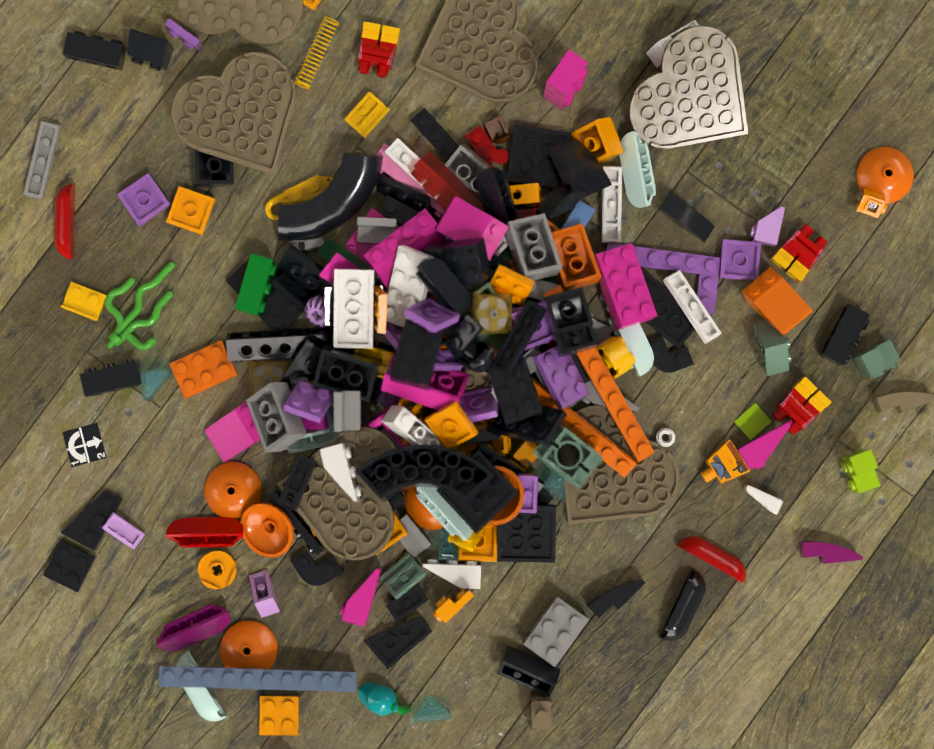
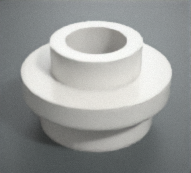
M662 428L656 434V441L662 447H669L675 441V434L669 428ZM663 434H667L669 436V439L667 441L662 440Z

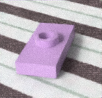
M115 512L111 514L102 529L133 550L145 535L144 532Z

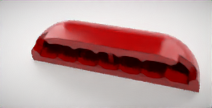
M67 184L55 196L54 245L60 255L74 260L75 184Z
M181 518L168 526L166 537L168 540L171 539L179 543V547L185 548L234 546L235 542L243 538L244 528L242 523L235 518Z
M688 536L677 543L676 546L738 581L745 582L746 569L737 557L698 536Z

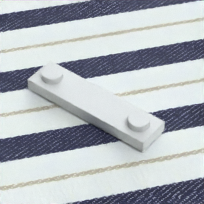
M603 166L612 185L602 189L601 243H621L622 167Z
M680 270L663 280L704 344L722 334Z

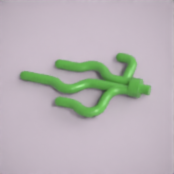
M173 261L168 262L153 280L143 283L138 287L135 293V307L125 318L112 304V300L114 297L128 291L135 283V278H128L122 286L112 289L107 294L105 307L117 320V326L109 334L108 338L110 340L105 344L110 350L115 345L119 347L126 339L135 348L143 351L150 349L156 343L154 337L142 343L131 333L136 328L148 327L156 323L160 317L161 309L173 297V292L167 291L154 306L152 316L149 319L133 320L142 310L144 292L159 285L175 267Z

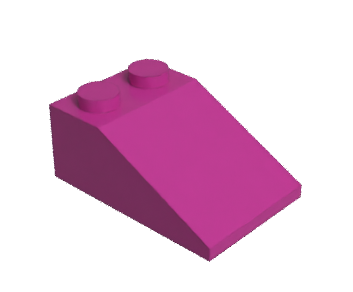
M454 196L435 230L451 240L484 237L488 260L490 261L509 227Z
M247 402L204 430L224 463L261 441Z
M378 566L350 599L342 604L340 615L343 616L342 621L365 627L382 567Z

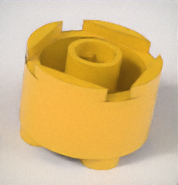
M611 336L596 347L614 380L633 367V363L636 362L635 356L628 350L625 340L621 336Z

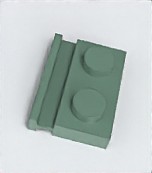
M408 553L379 578L394 598L398 599L423 579L426 573L411 554Z

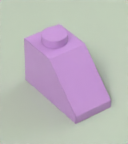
M785 207L778 208L756 222L755 225H752L750 230L751 242H761V244L771 247L777 245Z
M268 570L250 575L254 604L261 618L280 612L278 599Z

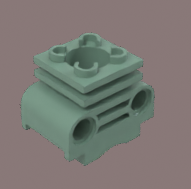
M562 425L549 446L539 444L532 452L538 460L577 489L582 487L603 460V457ZM562 445H569L576 451L577 459L570 467L561 465L557 459V451Z

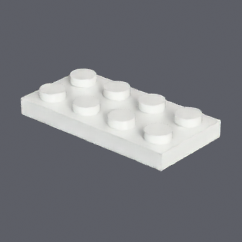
M399 245L387 293L388 312L386 321L404 327L405 320H411L404 316L405 308L425 300L428 291L416 275L418 271L416 266L427 258L435 257L408 246Z
M334 269V348L373 349L374 270Z

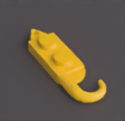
M316 175L285 190L283 193L267 201L265 205L266 215L272 220H279V216L271 213L272 206L280 202L292 203L311 199L326 190L334 178Z

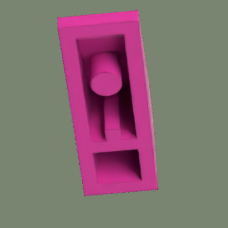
M792 420L783 423L738 449L749 469L755 467L757 470L766 465L765 461H767L792 425Z

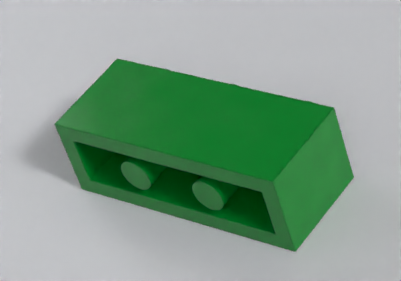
M251 253L235 306L237 311L258 317L260 313H264L266 307L264 299L266 294L269 295L272 286L269 282L271 276H275L277 265H275L273 259Z

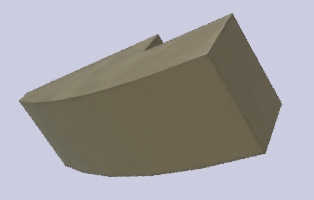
M898 392L872 398L877 413L896 407L898 413H903L933 402L934 395L921 392Z

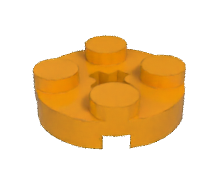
M212 551L204 555L198 564L200 580L206 587L211 589L225 588L236 577L237 563L225 551ZM220 565L223 571L215 575V570L212 568L213 566L217 567Z

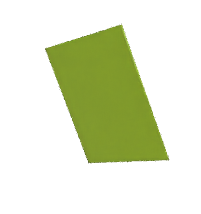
M755 403L734 422L752 440L772 421Z

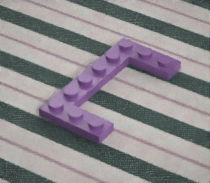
M607 243L606 251L624 245ZM633 246L640 267L673 272L680 270L682 273L699 275L696 295L709 315H714L721 258ZM601 289L600 300L605 301V298H604V295H603V292H602V289Z

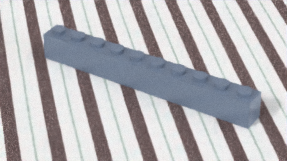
M159 666L158 686L356 692L357 672Z

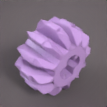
M317 295L310 298L304 308L306 312L305 317L310 319L309 323L313 322L315 327L320 326L321 328L329 326L324 324V297Z

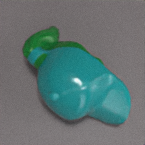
M368 682L363 684L358 690L361 702L370 711L379 716H387L395 712L400 716H404L411 711L408 705L400 704L396 693L387 686Z

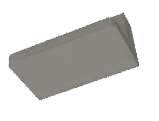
M358 217L357 241L359 243L379 244L397 230V219Z
M335 391L334 432L360 430L361 392Z
M406 514L400 521L409 534L399 541L412 557H416L429 547L431 542L409 515Z

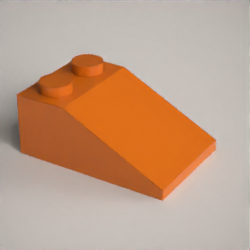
M583 223L551 232L562 265L556 278L563 291L598 283L601 273Z
M769 267L741 291L747 304L782 336L787 334L812 312L808 304L772 267Z

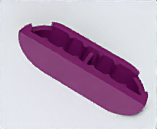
M214 604L205 606L163 627L164 631L156 639V645L161 650L167 652H175L187 648L223 631L230 623V615L224 607L215 606Z

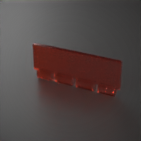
M431 150L414 164L415 169L411 172V175L419 183H422L425 179L427 180L423 187L432 197H435L438 193L440 194L436 201L445 211L454 196L479 210L483 207L475 196Z

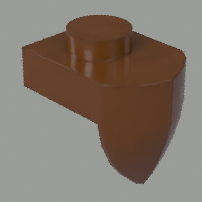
M501 115L483 123L492 143L504 144L509 139L510 133Z

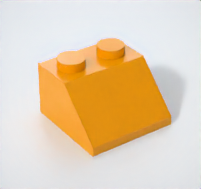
M611 117L597 119L571 133V139H577L595 156L599 163L624 153Z

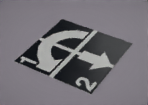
M98 423L62 432L71 467L107 458Z

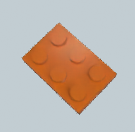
M222 340L169 364L185 399L238 376L232 361H228L227 349Z

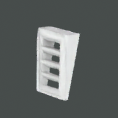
M744 485L743 489L771 513L778 514L783 503L781 499L750 485Z

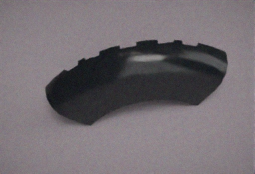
M345 152L339 172L326 190L305 201L283 202L280 204L278 240L293 241L319 237L349 221L363 207L372 194L381 172L384 156Z
M408 445L394 450L391 449L377 457H373L355 470L360 478L384 503L404 490L417 487H433L450 492L468 505L494 478V475L475 459L462 452L438 445Z

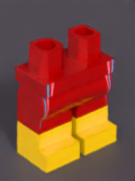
M364 21L357 58L359 73L369 75L370 67L373 66L378 67L376 76L387 78L389 70H392L400 38V28L383 25L381 35L380 24Z
M807 224L796 230L770 259L782 271L789 266L785 273L797 283L804 279L808 271L824 253L823 249L827 244V241L821 236H818L812 242L808 237L814 230Z
M802 377L776 405L777 409L772 416L779 423L786 416L792 420L793 423L788 432L794 435L798 431L805 429L832 401L820 390L816 391L818 388L809 379Z

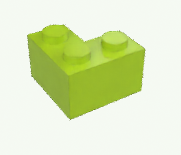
M862 449L841 457L843 461L841 462V467L844 473L848 474L850 480L847 482L851 491L860 494L881 486L875 472L878 465L871 449Z

